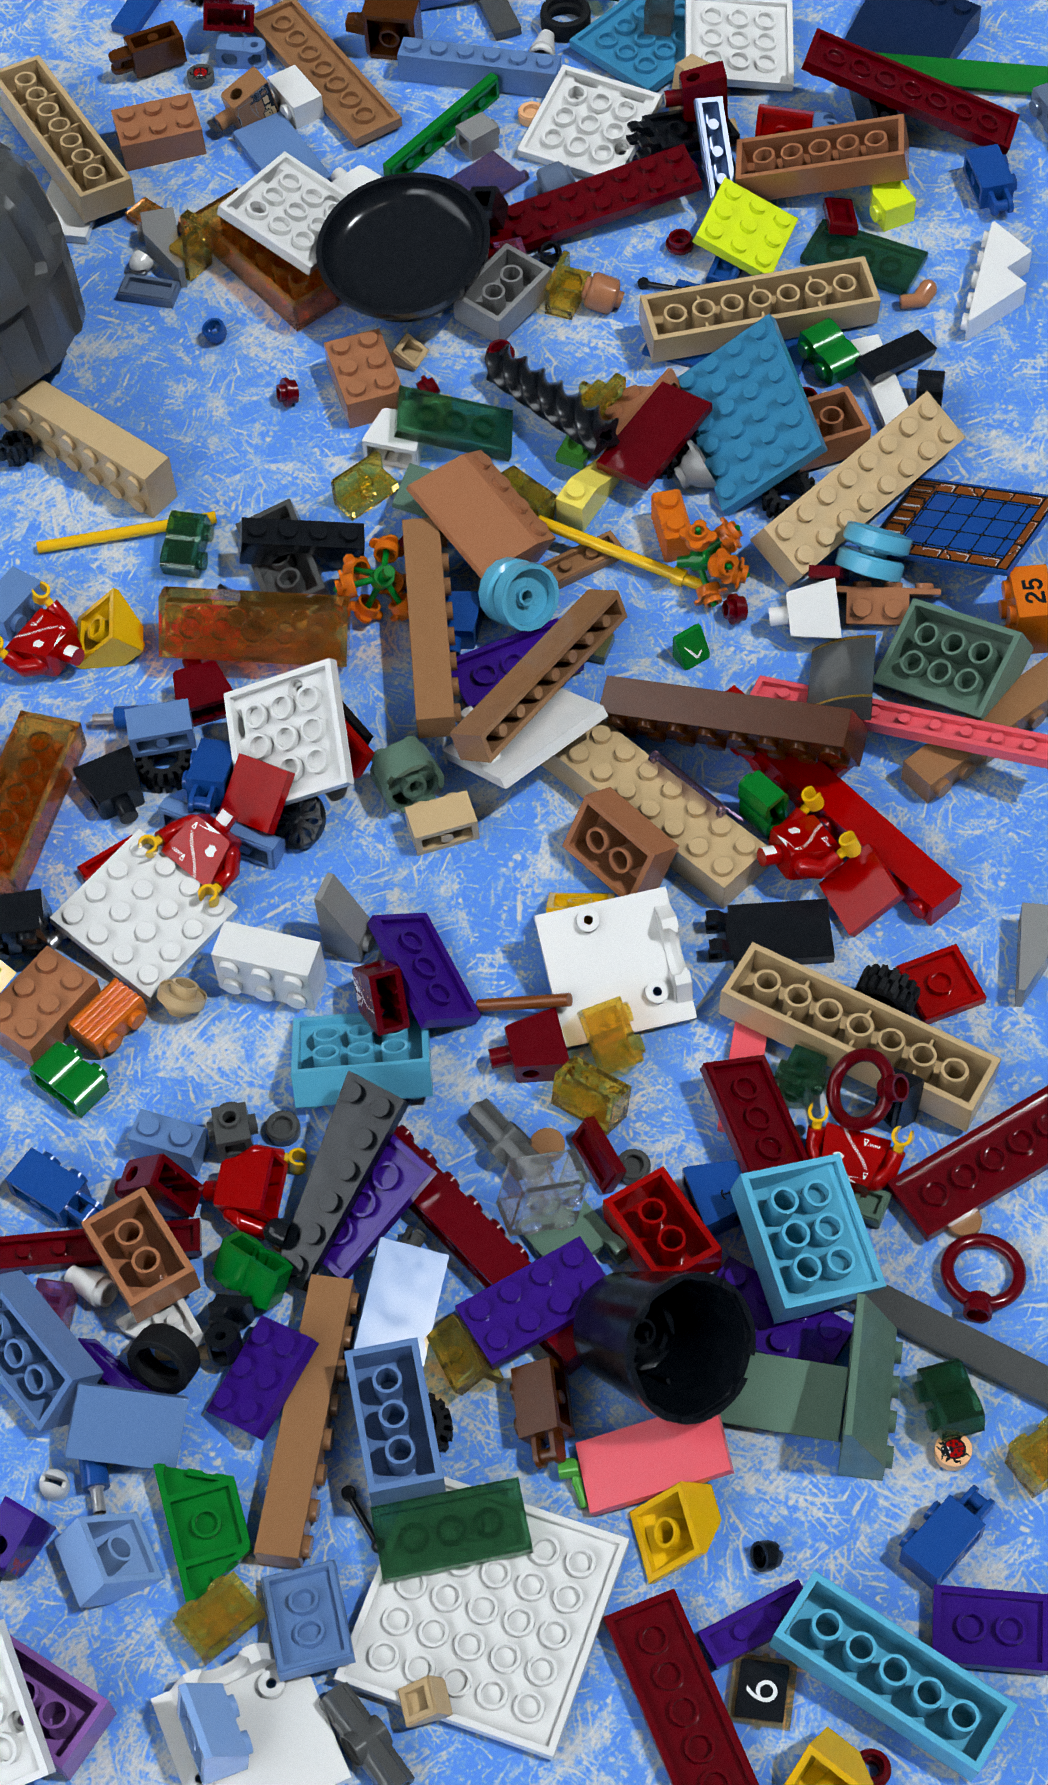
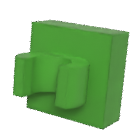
M566 435L556 453V462L582 470L591 458L592 453Z

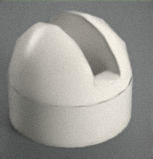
M135 250L129 259V267L136 275L146 274L154 265L153 260L140 250Z
M49 1469L42 1474L39 1480V1489L45 1499L54 1502L60 1501L68 1495L70 1481L63 1471ZM49 1479L61 1481L62 1485L59 1486L47 1481Z

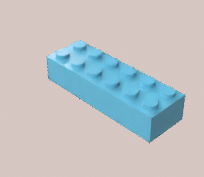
M815 1570L777 1628L769 1647L970 1782L981 1770L1018 1704Z

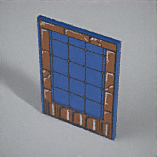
M919 477L880 527L913 539L909 555L904 557L888 555V557L1008 577L1048 521V495Z

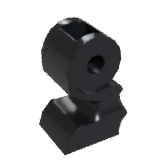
M918 369L916 400L928 391L941 406L945 371Z
M216 1294L214 1300L208 1303L210 1328L205 1333V1343L209 1360L214 1365L222 1367L233 1364L243 1348L240 1328H246L255 1319L252 1297Z

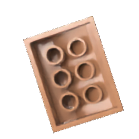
M482 450L462 454L409 484L406 488L481 579L489 566L496 560L505 557L520 558L528 562L537 563L556 539L548 529L547 524L539 519L530 508L529 503L511 486L509 479L500 473L492 463L491 458Z

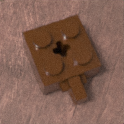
M365 0L362 12H348L345 20L346 32L365 36L366 52L371 58L397 60V53L403 37L423 39L420 0Z

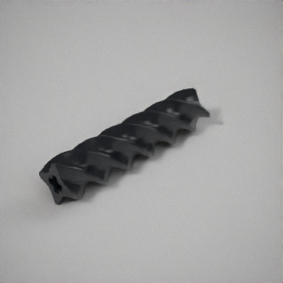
M506 344L497 353H486L487 381L496 384L504 393L513 396L520 404L530 408L536 415L548 421L557 430L567 434L576 443L584 446L594 456H597L603 449L617 446L620 443L616 434L619 418L603 420L600 414V405L584 407L581 392L567 395L564 391L563 380L548 382L545 368L530 370L528 356L513 358L510 353V344Z

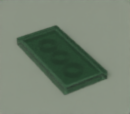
M822 219L801 254L800 263L811 266L865 256L876 288L897 295H904L909 293L926 263L928 252L858 230L857 236L829 234L826 219Z
M399 385L396 397L394 437L465 453L482 450L490 458L509 462L512 456L513 410Z
M518 1477L370 1507L384 1584L533 1553Z

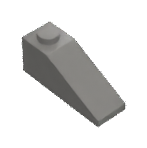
M174 208L140 212L142 224L137 225L139 241H145L147 253L173 280L180 281L181 288L187 287Z
M327 872L314 898L324 951L361 963L366 952L370 953L376 941L367 925L370 917L334 874Z
M1022 902L1018 920L1015 1007H1022L1048 968V905Z

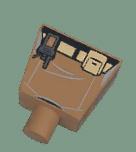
M254 66L221 93L226 109L215 115L214 120L222 131L233 124L240 129L279 112L268 81Z

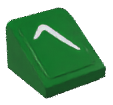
M699 623L673 637V658L684 670H689L710 657L709 648Z

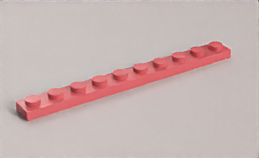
M760 675L750 695L807 703L809 685ZM873 698L871 720H861L868 731L1048 769V734Z

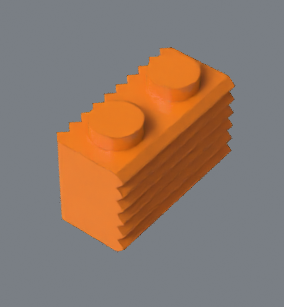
M679 489L653 493L651 495V519L653 520L659 547H661L663 561L667 563L677 560L678 556L690 554L691 550L686 546L685 539L680 538L679 531L683 527L688 528L691 524Z
M114 978L67 1024L72 1037L102 1059L105 1057V1054L113 1053L119 1048L124 1036L128 1035L129 1031L138 1029L144 1023L148 1012L144 999L136 992H133L132 989H129L127 985H124L122 981Z

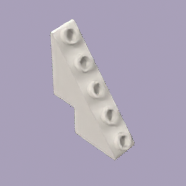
M995 221L991 223L990 231L984 230L981 248H985V251H979L976 268H980V271H974L971 289H975V291L968 293L966 309L970 311L969 313H963L960 330L966 331V341L1024 304L1027 283L1020 279V277L1029 272L1032 251Z

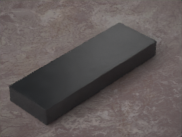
M917 329L857 357L854 366L874 384L933 356L937 347Z

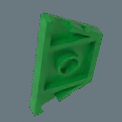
M162 1463L153 1464L185 1601L188 1607L193 1606L253 1552L234 1476L218 1473L212 1475L196 1469L187 1468V1470L167 1467L166 1464Z

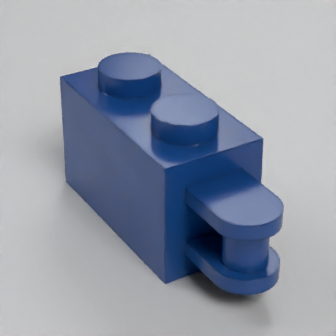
M998 144L965 150L963 172L979 209L989 208L992 216H996L1002 211L1012 213L1014 211L1013 193L1017 190V179L1015 174H1011L1006 154H1002Z
M201 738L197 750L192 751L190 768L185 770L182 776V789L187 791L189 812H195L196 809L205 810L207 814H212L215 806L221 807L233 773L230 741Z
M31 1147L5 1178L12 1195L65 1229L71 1221L82 1227V1221L104 1209L99 1202L91 1198L92 1196L86 1184L88 1180L82 1173L73 1168L68 1171L60 1166L59 1160L51 1153L44 1151L41 1154Z
M976 1485L970 1487L959 1501L951 1495L942 1504L938 1500L935 1501L923 1516L926 1522L918 1531L914 1527L911 1528L899 1543V1546L902 1547L899 1562L932 1590L934 1584L940 1585L983 1536L986 1524L982 1520L991 1511L996 1502L991 1498L987 1500L979 1494V1488ZM968 1504L978 1511L975 1515L966 1508Z

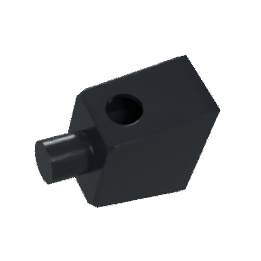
M129 745L72 768L80 791L102 819L108 820L118 816L122 824H130L138 818L136 807L143 805L145 799Z

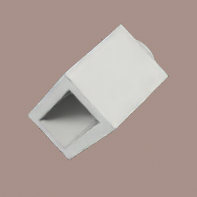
M292 65L267 77L277 107L296 129L325 116L322 95L296 65Z

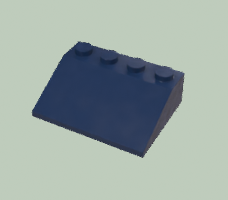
M865 0L845 40L878 53L957 59L979 31L982 6L968 0Z

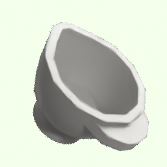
M692 440L687 441L690 449L682 457L680 465L674 468L684 489L691 486L707 489L714 488L717 485L705 465L706 459L703 453Z

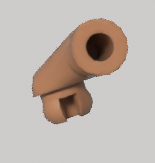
M929 279L923 280L914 294L899 295L900 309L926 307L937 292L936 283Z

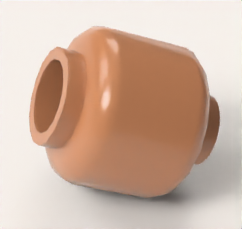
M596 272L592 277L587 276L580 298L584 299V306L586 308L607 315L612 312L614 307H620L625 292L620 291L621 283L619 279Z

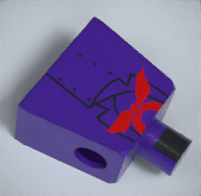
M7 1496L4 1497L0 1504V1582L7 1571L18 1578L22 1577L56 1529L55 1526Z

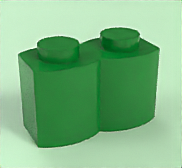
M828 317L800 332L797 344L798 352L803 359H807L814 365V371L820 380H824L828 385L832 386L859 371L854 366L856 358L861 356L859 351L845 338L839 326L831 318Z
M757 769L753 774H746L738 784L739 814L769 840L770 830L783 822L789 815V812L786 810L789 796Z
M57 1041L29 1068L32 1080L42 1090L57 1099L70 1112L82 1118L110 1090L107 1082L108 1075L97 1063L90 1065L82 1060L83 1055L72 1044L66 1046Z
M236 1231L222 1240L212 1275L224 1288L238 1291L242 1296L252 1297L253 1307L269 1310L282 1301L293 1266L281 1255L265 1249L254 1237L244 1232Z

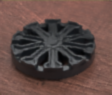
M318 796L307 799L304 804L303 801L287 805V810L283 808L281 815L284 818L279 819L274 835L285 839L289 834V841H286L285 847L297 850L305 849L313 845L322 835L326 823V812ZM315 804V810L310 812L309 809ZM312 819H318V824L314 825ZM285 825L279 832L278 827ZM306 830H311V837L308 836ZM298 834L301 839L300 843H297Z

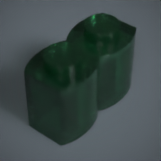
M171 510L159 567L164 574L199 579L202 570L205 571L207 569L208 553L205 550L208 542H212L214 538V525L211 524L207 514Z
M959 1358L917 1369V1381L912 1383L913 1392L918 1404L924 1403L927 1409L925 1411V1418L931 1433L937 1432L941 1441L945 1442L985 1431V1413L982 1404Z

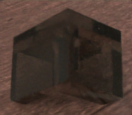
M646 0L644 6V34L671 37L675 20V0Z

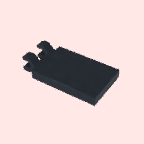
M681 109L644 115L639 122L630 121L627 123L629 130L635 132L634 134L626 135L629 144H639L641 148H645L644 150L636 151L639 159L681 144L685 145L688 152L701 150L697 123L686 122L683 119ZM728 118L726 123L730 145L737 144L740 134Z
M827 899L727 905V913H723L720 910H707L705 912L706 934L726 933V940L721 938L709 939V962L718 963L733 960V967L735 969L751 943L754 942L801 965L834 963L835 953Z

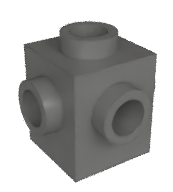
M226 1102L219 1107L211 1108L213 1121L207 1122V1131L210 1143L216 1142L221 1160L236 1157L254 1145L252 1135L258 1134L255 1113L248 1114L245 1102Z

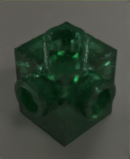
M795 1044L788 1060L782 1059L775 1072L774 1078L778 1079V1087L782 1096L789 1102L802 1103L806 1106L810 1105L814 1095L820 1097L827 1083V1077H824V1075L826 1074L828 1057Z

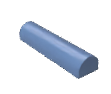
M722 96L695 98L693 102L709 206L725 177L736 183Z
M169 796L164 798L158 806L161 828L172 821L190 814H207L205 810L196 809L195 812H189L188 803ZM212 813V814H209V815H211L213 818H215L217 814H216V813ZM236 821L230 831L242 841L239 849L241 858L275 870L285 852V839Z

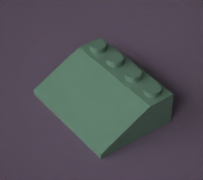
M913 598L874 676L873 683L983 720L1021 676L1034 647L1022 632Z
M857 1293L850 1339L838 1475L883 1481L885 1468L892 1469L894 1446L887 1445L888 1433H895L897 1411L890 1410L891 1398L898 1399L900 1376H893L894 1363L901 1364L903 1342L896 1341V1326L865 1294Z

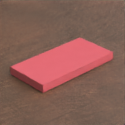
M720 1414L707 1421L689 1425L669 1422L656 1417L575 1443L589 1511L594 1517L650 1500L680 1481L705 1483L734 1474Z

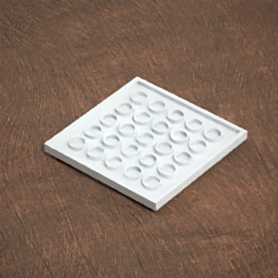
M444 1477L446 1493L403 1502L351 1634L356 1663L338 1667L334 1681L337 1684L348 1682L350 1687L356 1691L401 1706L398 1693L399 1688L427 1675L441 1677L446 1682L453 1715L440 1721L554 1761L625 1558L629 1539Z

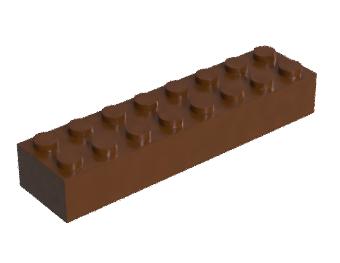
M609 675L606 677L600 704L604 706L608 717L605 718L607 724L613 726L628 738H636L638 734L645 735L648 739L656 742H665L666 739L677 740V743L688 747H694L696 743L706 744L708 748L716 751H725L726 748L737 749V752L749 756H754L756 752L767 753L768 757L777 760H786L787 756L795 757L800 762L810 765H816L818 761L829 762L830 766L838 769H848L849 766L860 767L868 734L867 727L853 709Z

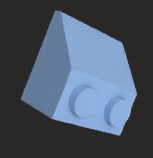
M137 1512L77 1517L54 1540L79 1608L110 1605L163 1579Z
M184 1683L178 1685L177 1715L202 1784L207 1785L248 1769L249 1754L253 1753V1746L247 1730L240 1732L236 1718L240 1717V1712L234 1695L226 1694L223 1683Z

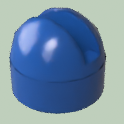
M211 318L202 326V333L212 344H218L223 339L225 340L227 330L221 319ZM216 329L217 333L213 334L211 331Z

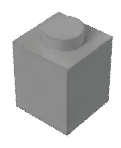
M483 112L455 126L457 147L472 162L499 148V126Z

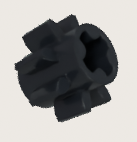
M21 430L6 432L2 440H0V461L8 460L9 467L24 466L29 461V457H34L32 449L34 445L31 436L24 438Z

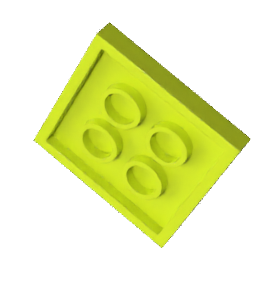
M725 177L692 242L752 276L771 273L775 270L798 218Z

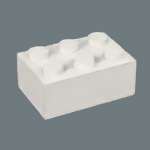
M229 921L223 922L211 953L219 986L226 992L231 994L244 993L266 1002L272 1000L287 1003L296 1009H303L305 1007L315 1010L327 978L321 942Z

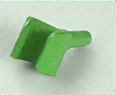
M566 1458L564 1463L558 1464L559 1477L561 1480L572 1479V1486L574 1487L580 1508H588L587 1497L582 1485L579 1460Z

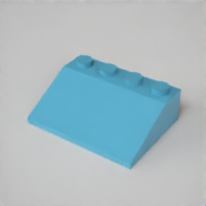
M407 1008L410 1022L409 1028L381 1036L375 1033L360 1012L293 1018L291 1079L295 1108L306 1107L314 1109L320 1106L336 1105L348 1071L402 1099L409 1098L415 1100L433 1096L429 1028L421 1029L411 1008Z
M840 1153L747 1172L738 1176L730 1192L774 1324L807 1317L857 1299V1293L868 1295L886 1288L887 1285Z

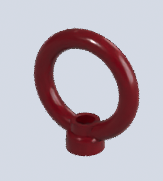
M858 1048L844 1055L834 1066L827 1083V1105L834 1120L842 1127L852 1131L868 1130L885 1118L893 1102H904L908 1098L909 1082L904 1074H895L891 1062L884 1054L872 1048ZM861 1062H870L878 1068L882 1077L878 1080L876 1087L880 1099L871 1112L861 1117H854L849 1115L842 1106L840 1099L842 1081L846 1073L854 1065Z
M971 1233L961 1236L946 1248L941 1258L940 1275L942 1282L949 1294L964 1305L963 1316L971 1322H989L992 1319L993 1311L1012 1304L1024 1290L1026 1284L1024 1261L1019 1252L1009 1242L998 1236L987 1233ZM975 1247L989 1248L998 1252L1007 1260L1011 1267L1012 1279L1010 1285L1005 1291L995 1296H990L987 1292L980 1290L967 1291L958 1282L955 1275L954 1267L958 1256L964 1251Z

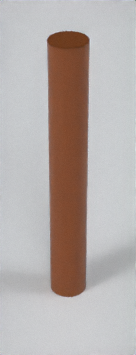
M571 993L478 999L476 1006L479 1012L572 1006L573 998Z

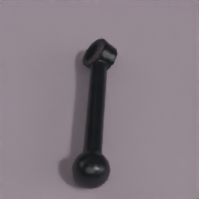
M642 277L637 281L640 289L651 287L669 291L692 287L690 285L679 287L650 282L646 277Z
M351 1485L344 1486L341 1490L342 1499L349 1502L372 1542V1551L378 1554L382 1553L386 1548V1544L377 1537L357 1502L355 1488Z

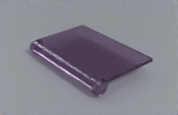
M491 151L449 179L459 183L469 191L471 186H498L504 196L529 180L530 177L526 170L518 171L496 152Z
M657 750L649 755L648 761L654 764L659 760L718 808L715 814L719 818L723 817L728 811L741 822H745L741 816Z

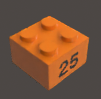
M1047 565L1015 567L1007 579L1001 583L1003 600L998 601L1000 619H1005L1006 625L1004 627L1022 632L1034 647L1032 654L1048 653Z

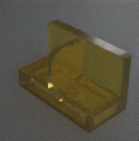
M187 209L180 215L182 235L170 244L169 251L184 261L186 279L193 281L212 265L210 226L208 221Z
M563 251L544 288L545 314L572 320L582 301L580 296L587 276L592 277V273L570 267V252Z
M615 373L607 383L599 379L592 385L582 381L579 384V392L582 393L584 407L600 405L602 417L605 414V410L622 396V392L626 389V377Z
M374 451L331 480L334 504L352 521L399 489L398 482L383 469L382 455L378 451Z
M451 1314L426 1335L453 1392L463 1396L483 1378L496 1384H500L505 1380L499 1367L491 1369L459 1316Z

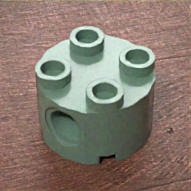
M407 736L401 741L374 752L375 754L371 759L373 764L370 769V777L391 810L400 809L402 813H405L404 807L411 806L418 801L435 799L434 792L437 788L440 791L442 790L444 774L425 744L420 742L417 737Z

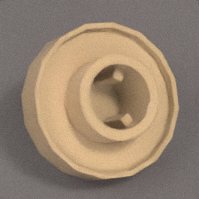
M175 977L160 982L156 997L170 1015L184 1018L187 1015L204 1009L207 994L195 981L185 977Z

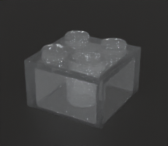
M576 1149L509 1159L496 1201L509 1236L533 1235L537 1232L553 1229L564 1230L576 1225L590 1184Z

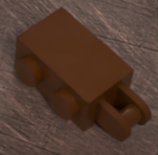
M173 20L123 37L125 46L114 49L108 54L109 61L112 62L111 71L113 74L122 75L134 71L137 78L187 62L183 36Z
M546 1357L512 1368L510 1393L515 1403L516 1417L514 1419V1428L519 1439L531 1445L533 1460L538 1469L547 1468L548 1463L554 1461L557 1464L564 1463L566 1461L564 1440L575 1437L567 1367L551 1357Z

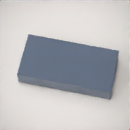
M126 273L117 294L119 301L173 309L181 290L180 281Z

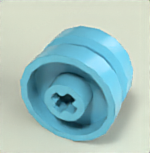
M847 521L843 537L848 542L860 546V548L851 546L839 548L835 564L866 577L901 582L905 566L900 561L888 557V555L898 557L909 555L913 539L876 526Z
M514 557L496 560L489 566L480 581L478 592L480 607L488 618L498 624L530 632L542 628L551 620L557 609L560 595L558 581L552 571L541 564Z

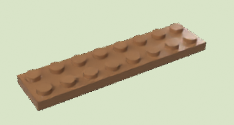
M283 0L254 14V32L258 37L264 39L266 46L286 68L296 65L322 95L324 112L355 148L402 126V117L297 0Z

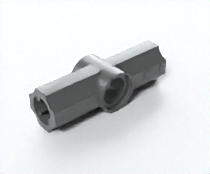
M486 1098L483 1101L476 1102L468 1110L469 1114L466 1120L488 1143L486 1145L488 1150L503 1165L508 1168L510 1167L529 1189L534 1191L539 1187H543L551 1179L554 1169L531 1145L533 1143L532 1140L514 1122L509 1121L490 1100Z
M348 1682L338 1684L329 1690L320 1699L319 1706L340 1734L341 1745L351 1762L357 1767L362 1766L374 1785L412 1784L415 1777L393 1748L391 1735L382 1720L376 1715L371 1716Z

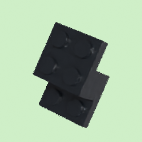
M41 889L0 894L1 961L8 959L9 955L23 954L24 956H36L47 945L51 947L49 923L52 909Z

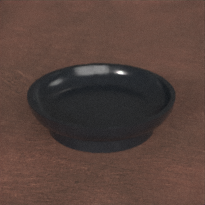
M417 172L388 175L358 187L345 196L329 213L321 227L316 244L318 269L322 279L333 295L354 311L391 322L404 323L428 319L452 306L453 302L464 295L481 274L490 248L489 221L479 200L468 189L453 180L435 174Z

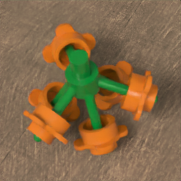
M724 517L720 518L722 524L715 528L714 531H710L706 526V521L700 519L696 520L688 528L683 527L679 531L680 538L685 539V544L691 551L689 555L677 557V567H691L693 572L698 571L703 584L696 589L698 600L694 601L695 606L704 604L705 608L715 607L722 602V596L728 592L727 587L721 588L719 582H709L705 571L708 570L712 577L720 578L723 584H734V589H738L739 582L745 584L746 578L750 576L748 572L749 565H744V557H741L739 560L736 555H731L737 548L740 549L742 547L740 537L743 534L740 526L734 521L728 523Z
M389 534L379 539H370L369 546L374 548V558L381 562V566L375 570L370 568L368 559L365 556L356 558L353 554H346L343 557L344 565L342 572L341 569L337 570L339 579L334 580L335 587L333 591L337 593L338 598L345 597L348 608L354 611V615L358 620L369 624L371 620L382 619L381 604L376 599L378 594H386L391 597L392 601L389 603L388 608L393 614L390 617L392 622L399 619L401 621L409 619L407 593L403 594L407 587L406 574L402 575L393 566L388 565L404 555V548L399 546L397 536ZM368 584L372 585L374 589L370 595L361 594L359 597L357 596V587ZM358 597L357 601H349L351 598Z

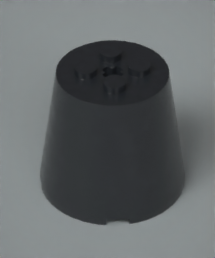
M624 1271L606 1275L595 1282L584 1294L578 1305L573 1324V1339L576 1352L583 1365L592 1374L655 1416L669 1422L684 1425L697 1424L712 1419L723 1412L737 1398L748 1379L744 1375L748 1367L750 1355L755 1356L756 1350L754 1320L742 1294L727 1280L699 1271Z

